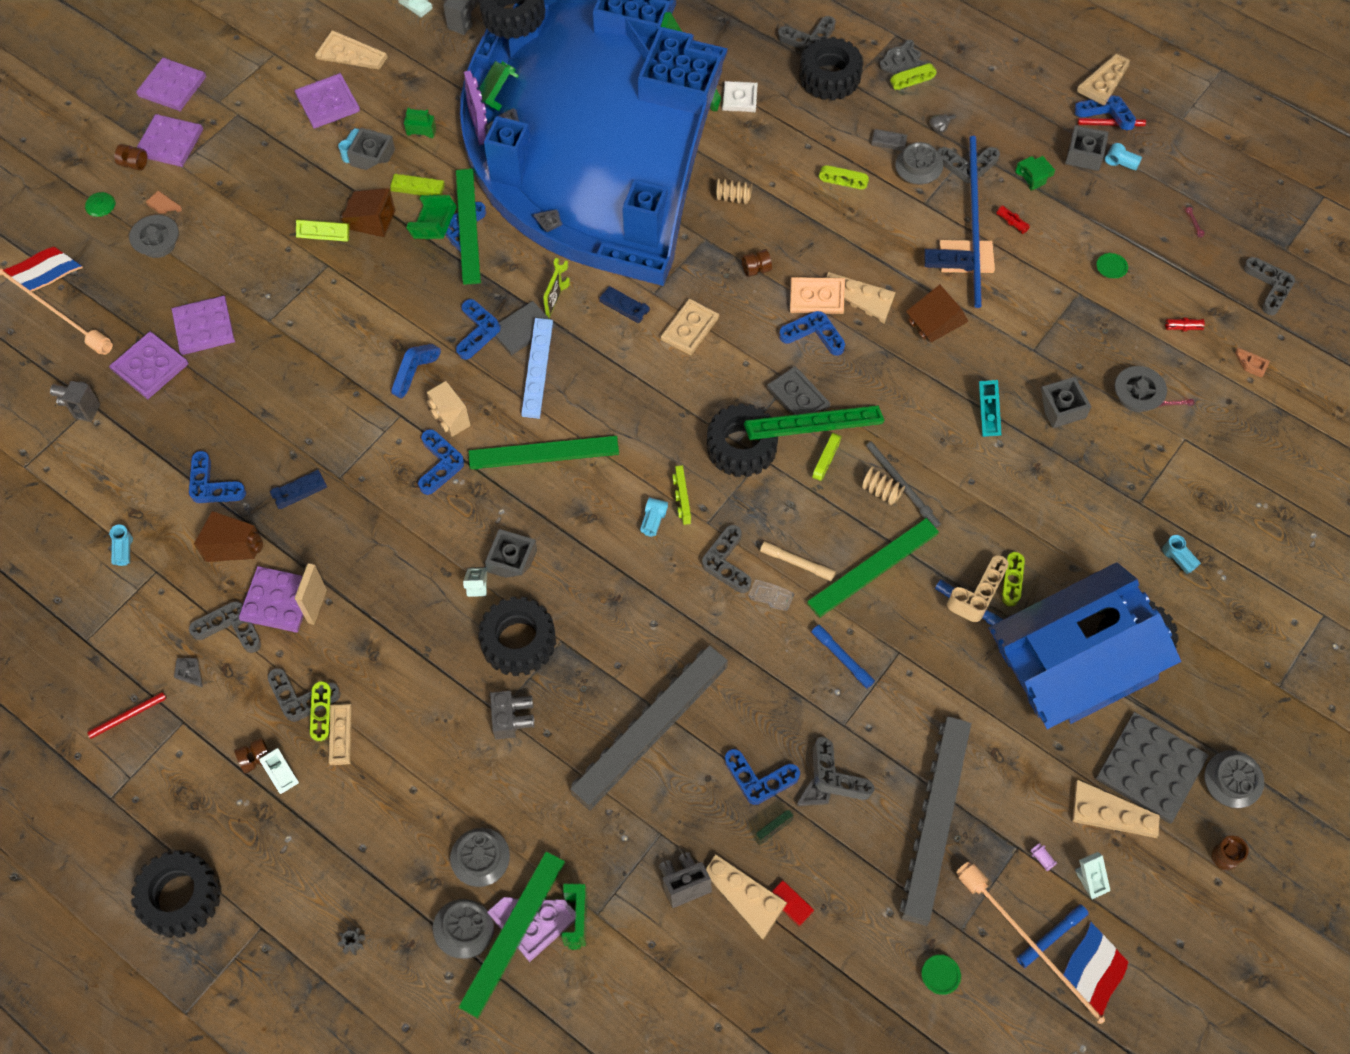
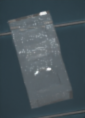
M755 579L748 596L750 600L768 603L771 608L787 611L794 593L780 586Z

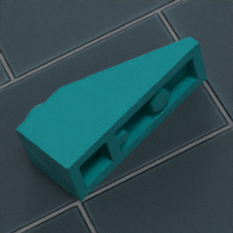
M998 380L979 381L983 437L1002 436Z

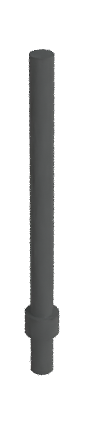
M872 441L869 442L866 447L896 482H900L899 486L901 488L905 485L904 492L918 507L919 513L923 518H927L935 528H938L941 523L933 515V510L923 503Z

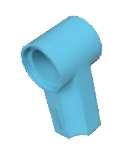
M355 128L352 130L347 139L341 141L338 145L341 158L346 163H350L347 152L360 129Z
M1120 143L1112 144L1105 157V161L1111 166L1120 164L1135 171L1142 159L1141 156L1126 151L1125 147Z
M649 497L645 508V517L640 531L646 536L652 537L657 535L661 520L666 515L668 502Z
M115 525L109 533L112 538L111 563L113 565L126 566L130 563V545L133 541V536L125 526Z
M1180 535L1171 536L1163 546L1164 555L1168 558H1173L1186 574H1189L1201 564L1186 547V541Z

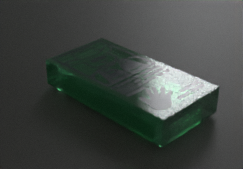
M786 810L756 833L755 841L760 846L791 823L794 815L790 810Z

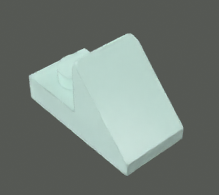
M398 0L400 4L420 17H423L432 9V4L427 0Z
M487 568L467 569L463 580L467 596H486Z
M278 748L259 758L280 794L299 783Z
M1096 852L1079 860L1081 867L1076 869V874L1089 897L1094 899L1109 892L1110 887L1103 856Z

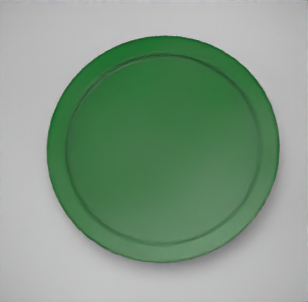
M95 193L85 202V211L94 217L105 216L114 209L116 204L115 198L109 193Z
M1106 253L1098 258L1097 269L1103 276L1116 279L1123 277L1127 273L1128 263L1118 254Z
M935 955L924 963L922 979L926 987L933 993L947 995L958 988L961 982V971L958 964L952 958L945 955Z

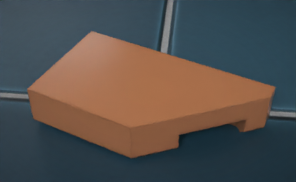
M159 191L146 201L147 205L159 214L167 213V211H182L181 206Z
M1237 348L1235 354L1243 369L1262 378L1270 361Z

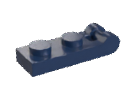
M925 249L924 251L925 268L964 269L965 271H972L974 269V262L972 261L974 253L972 251Z
M611 286L599 298L602 304L636 323H640L643 320V316L650 311L649 306L645 303L641 304Z
M316 470L282 487L273 488L270 494L276 500L277 508L283 509L327 488V485L319 470Z

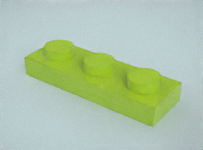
M394 174L390 188L394 192L414 195H442L445 183L443 180Z
M298 219L296 220V238L349 241V223Z
M683 465L675 466V474H672L673 485H677L678 489L675 490L676 502L680 501V507H677L678 517L682 518L683 525L691 524V512Z

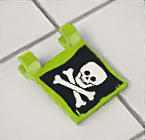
M559 258L554 260L555 272L543 296L545 313L548 318L552 314L561 291L570 286V278L567 277L565 282L561 280V273L568 269V261L565 260L563 265H559Z

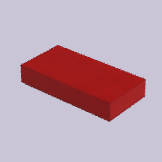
M784 881L772 891L773 894L787 902L783 912L799 927L814 912V909Z

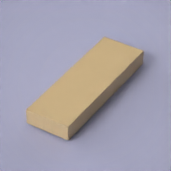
M351 704L331 705L330 765L351 764Z

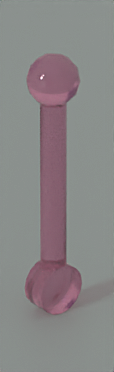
M1187 207L1186 212L1190 215L1198 231L1197 236L1202 238L1205 232L1200 229L1194 217L1193 208Z
M1194 399L1163 402L1159 408L1166 405L1192 406L1195 402Z

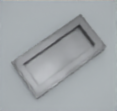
M875 129L871 146L903 151L905 150L908 135Z

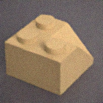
M446 381L427 392L429 398L427 403L431 408L430 413L435 420L438 419L441 422L439 424L445 433L448 432L453 437L470 427L466 406Z

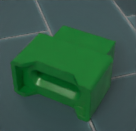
M407 108L404 120L406 135L417 134L434 138L436 124L434 116L429 115V110Z
M1031 156L1018 162L1015 172L1017 175L1024 177L1030 185L1029 189L1032 191L1045 185L1047 178L1054 176L1055 169L1044 156L1037 159Z

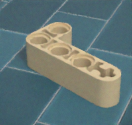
M994 556L974 593L961 587L955 588L947 602L948 609L972 622L980 621L1008 568L1009 563L1007 559L1003 556Z

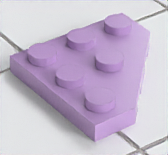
M504 897L487 912L501 930L519 899ZM544 900L518 947L519 951L531 962L575 922V911L565 900Z

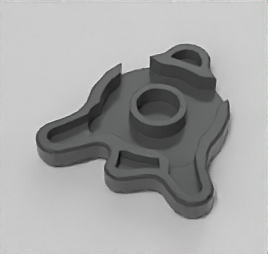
M909 39L902 46L888 50L884 59L880 61L879 66L884 71L897 74L925 65L927 62L918 60L921 57V52L914 48V41Z

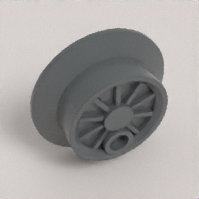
M916 142L909 145L898 155L896 171L902 179L909 183L927 184L933 182L941 175L943 160L932 145L925 142Z
M147 216L139 220L132 227L129 234L130 244L141 254L152 258L164 257L174 249L179 236V229L175 221L167 216Z
M1133 366L1126 368L1120 372L1115 381V391L1124 407L1134 412L1153 410L1159 407L1167 396V386L1164 379L1156 371L1147 367Z
M1234 750L1223 751L1215 755L1206 766L1204 775L1206 787L1212 797L1222 805L1231 808H1245L1260 798L1264 789L1263 772L1257 762L1249 755Z
M487 828L472 829L461 835L455 842L450 856L451 867L456 877L463 883L473 887H484L498 881L506 872L510 861V851L505 839L496 831Z
M458 899L444 905L437 913L433 923V936L438 947L447 955L458 959H468L481 954L489 946L494 932L493 920L487 913V909L480 903L469 899Z

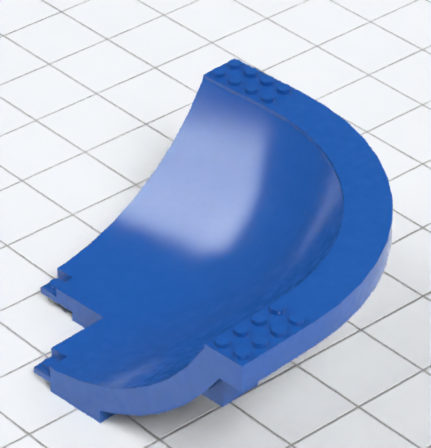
M544 0L545 18L540 27H536V31L528 33V36H520L518 39H514V37L505 39L503 36L498 37L495 33L492 34L486 29L467 70L471 71L472 76L477 79L478 87L476 89L479 90L495 61L500 64L502 61L515 68V73L519 75L516 78L509 74L494 99L502 105L499 111L481 100V103H484L486 108L487 125L494 121L484 140V144L479 145L467 107L464 79L460 107L464 146L470 167L473 169L474 176L486 197L511 225L547 250L586 266L664 286L674 261L679 227L696 153L710 105L722 73V65L728 48L694 41V34L661 27L665 12L673 13L676 0ZM514 4L513 8H516L522 4ZM514 108L517 111L519 121L499 117V115ZM557 209L562 225L546 232L536 220L534 214Z

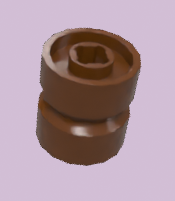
M119 144L117 146L114 159L118 166L142 171L147 164L148 156L146 150L126 144Z
M767 249L756 251L755 255L748 253L741 257L743 270L747 277L755 276L758 272L763 274L772 271V262Z
M260 737L251 741L250 746L243 745L234 749V753L241 769L246 774L255 770L258 764L263 766L259 758L268 754L269 750L263 738ZM252 752L255 759L251 760L248 754Z
M1233 835L1227 836L1214 847L1212 851L1213 862L1222 870H1232L1247 858L1249 848L1242 838Z

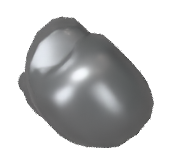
M935 115L930 119L929 124L933 130L943 133L947 130L950 120L956 118V115Z

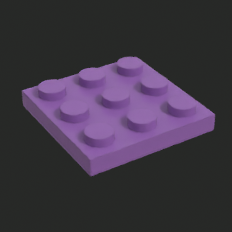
M162 58L136 92L139 97L181 111L204 81L206 75L205 72Z
M471 71L464 72L467 107L479 145L484 144L487 136L485 133L487 131L485 126L487 125L485 104L481 103L482 96L480 90L476 89L478 87L476 77L472 76Z
M341 73L295 90V94L313 129L360 111Z
M155 114L137 148L146 150L147 159L183 167L203 128L199 124Z
M225 296L172 308L181 355L235 342Z
M148 332L109 367L148 400L184 369L188 362L156 335Z
M257 566L239 615L240 621L298 633L304 615L295 600V596L303 576Z

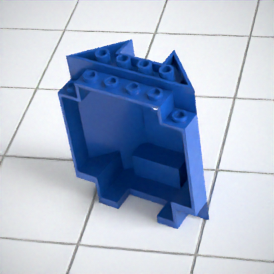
M1118 562L988 627L998 644V649L1008 667L1012 668L1026 692L1028 701L1038 718H1041L1047 729L1065 720L1072 724L1159 680L1160 672L1181 662L1171 639L1172 633L1167 625H1165L1161 614L1149 605V597L1138 588V579ZM1111 607L1119 612L1120 619L1115 625L1087 639L1077 622L1104 608Z

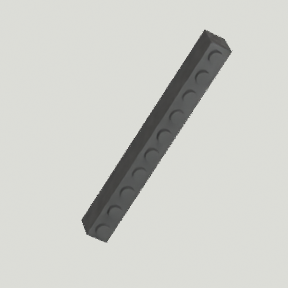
M711 646L706 650L702 649L697 654V659L693 663H688L683 669V673L679 677L676 676L670 682V687L666 691H661L652 705L644 708L642 711L643 715L638 720L634 719L624 734L621 733L616 737L614 745L610 749L606 748L601 753L600 759L587 767L586 773L582 778L578 777L571 785L572 796L591 811L727 669L728 660Z
M947 716L945 723L941 722L938 734L942 735L941 741H937L934 753L938 755L936 761H932L930 772L933 773V778L928 780L926 791L929 792L928 799L924 798L921 810L925 811L924 819L920 818L917 830L921 831L919 839L915 838L913 850L916 851L915 859L911 858L908 869L912 871L910 879H906L904 891L907 892L906 900L902 899L899 912H903V920L924 926L929 924L972 724L967 721Z

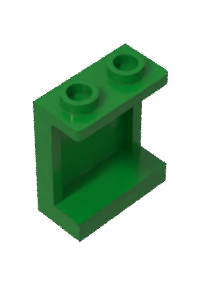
M495 61L479 88L482 101L499 111L502 105L494 99L509 74L518 78L519 75L515 73L516 69L503 61L501 64Z
M421 195L420 200L423 203V208L416 222H408L406 228L414 239H443L457 206L449 195Z
M564 884L563 893L565 901L567 903H576L575 932H562V940L564 946H568V949L580 950L581 947H586L588 902L586 884Z

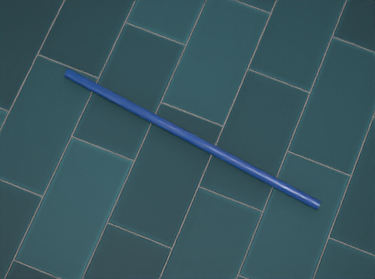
M970 136L974 307L981 308L976 137Z

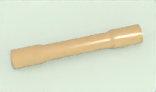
M764 541L760 550L762 553L784 560L831 582L836 573L835 570L808 561Z

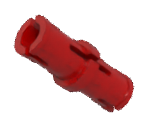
M1004 205L998 209L997 215L1006 220L1009 226H1014L1022 232V234H1025L1030 228V224L1026 223L1017 213L1011 212Z
M1187 317L1182 319H1166L1168 323H1165L1166 330H1182V332H1187L1188 330L1203 331L1204 327L1202 326H1205L1204 319H1188Z

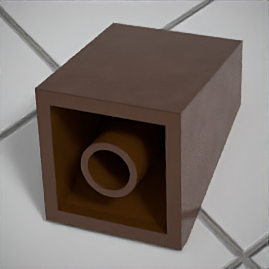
M383 188L354 191L352 197L348 199L347 208L343 211L341 220L343 223H349V230L385 237L396 211L391 190Z
M941 284L906 311L909 316L907 319L913 327L917 326L920 329L918 331L920 336L924 340L927 338L931 343L968 322L963 310Z
M212 511L194 545L204 561L215 562L255 559L257 553H260L262 550L263 541L254 525Z

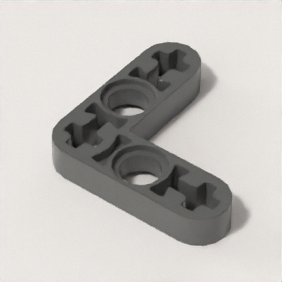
M831 16L823 17L812 35L783 26L778 30V39L785 44L804 50L814 40H821L823 37L829 38L835 29L836 21ZM823 33L825 36L820 37L817 34ZM801 38L804 41L798 42L796 39Z
M947 147L939 148L937 152L942 157L943 166L964 182L971 183L970 163ZM989 147L977 157V163L985 165V167L977 166V179L998 162L1000 152L997 148ZM953 163H959L961 167H955Z
M1251 257L1246 261L1244 271L1273 286L1262 306V310L1267 315H1275L1294 285L1295 278L1284 270L1258 258ZM1266 271H1269V272H1271L1274 276H1272V277L1267 276V275L1265 274V272H1266ZM1284 280L1287 281V284H1286L1285 287L1282 286ZM1279 291L1283 296L1279 297L1274 292ZM1272 301L1276 302L1273 308L1270 307Z
M730 525L704 555L702 567L706 572L735 591L746 593L751 588L750 576L726 561V558L740 542L742 531L738 526ZM735 532L736 536H732L729 543L728 539L730 537V533L733 534ZM719 545H724L727 547V551L721 553L716 548ZM714 560V564L707 565L708 561ZM724 569H729L732 571V575L725 577L721 572ZM739 581H746V585L739 586Z
M239 602L229 603L192 622L189 626V632L196 640H203L232 625L243 648L247 652H257L262 644L253 624L240 621L239 615L243 605ZM237 609L238 614L235 615L233 610ZM222 617L223 619L220 624H212L214 618ZM243 623L249 624L247 630H245V631H239V630H238V628H239V626H240L241 624H243ZM198 627L201 628V633L197 632ZM249 635L254 641L253 646L249 645V641L246 638Z
M278 668L270 671L268 682L285 717L291 722H296L311 715V707L307 706V701L312 697V691L297 698L285 672ZM279 675L280 680L283 684L280 687L275 679V676ZM327 683L334 694L331 696V704L339 700L341 693L336 684ZM321 686L320 689L316 690V693L323 696L324 693H327V690ZM283 691L291 692V696L288 699L283 700L280 698ZM319 697V700L317 701V703H318V702H323V703H326V704H327V700L322 701L321 698ZM301 703L303 704L306 710H302V707L300 706ZM318 706V707L315 709V712H317V711H319V710H321V709H323V708H325V707H324V706ZM292 708H294V709L296 710V714H295V715H292V714H291V709H292Z
M818 738L812 748L816 787L820 791L860 800L869 799L875 789L872 782L864 778L836 773L833 743L828 738ZM820 761L826 762L828 764V768L823 767L820 764ZM840 782H845L849 789L842 787Z

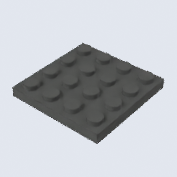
M1134 712L1096 780L1144 809L1160 815L1161 819L1171 824L1209 755Z

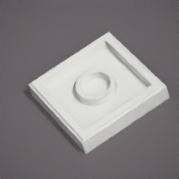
M725 81L723 110L756 112L757 83Z

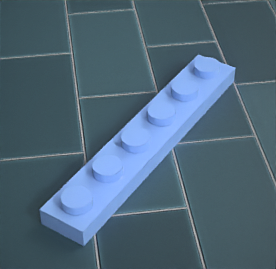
M535 318L522 417L540 419L553 328V320Z

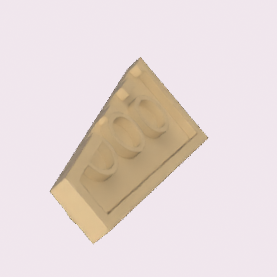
M335 31L330 32L315 55L319 60L380 70L387 59L386 53Z
M1115 54L1080 84L1077 92L1105 106L1129 67L1130 60Z
M828 272L826 278H845L844 300L848 301L854 308L859 307L864 310L865 314L879 318V321L885 324L896 292Z
M1076 781L1072 822L1153 838L1158 837L1160 815L1082 781Z
M715 855L706 868L711 882L764 940L787 902Z

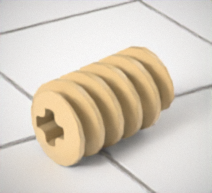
M718 178L716 187L717 200L720 201L723 196L726 202L730 197L733 203L737 198L739 204L744 200V204L747 205L751 198L753 184L751 183L748 188L747 182H745L741 187L740 181H738L735 186L733 180H731L728 185L726 179L721 184L720 178Z
M871 467L863 480L862 488L864 490L869 488L871 494L876 491V497L882 495L883 501L888 500V504L893 505L902 495L905 485L899 489L900 482L892 485L893 478L886 481V474L879 477L880 471L878 470L874 474V467Z

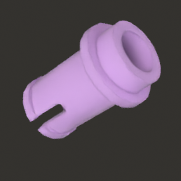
M1039 843L1031 850L1033 854L1031 856H1035L1046 871H1048L1057 862L1045 850L1046 846H1042Z

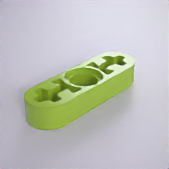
M925 64L895 74L891 78L890 83L895 90H900L932 79L937 71L932 64Z
M828 165L823 166L819 174V178L824 182L856 189H865L869 181V177L865 173Z
M832 433L812 478L819 481L823 480L842 436Z
M1012 552L1008 555L1007 561L1009 565L1003 580L1002 602L1010 607L1017 605L1021 598L1025 559L1018 552ZM1013 559H1016L1018 563L1016 569H1013ZM1008 576H1016L1018 578V582L1011 583L1008 580ZM1011 589H1014L1013 600H1011L1010 596H1008Z
M318 682L312 688L310 735L318 742L328 738L330 728L331 688L325 682ZM320 686L327 690V693L323 694V700H327V704L323 702L315 703V699L319 700L320 697L319 693H316ZM318 706L326 708L327 712L324 717L319 718L315 715V709ZM314 720H326V724L322 723V730H325V734H322L321 738L314 734V730H318V723L314 724Z

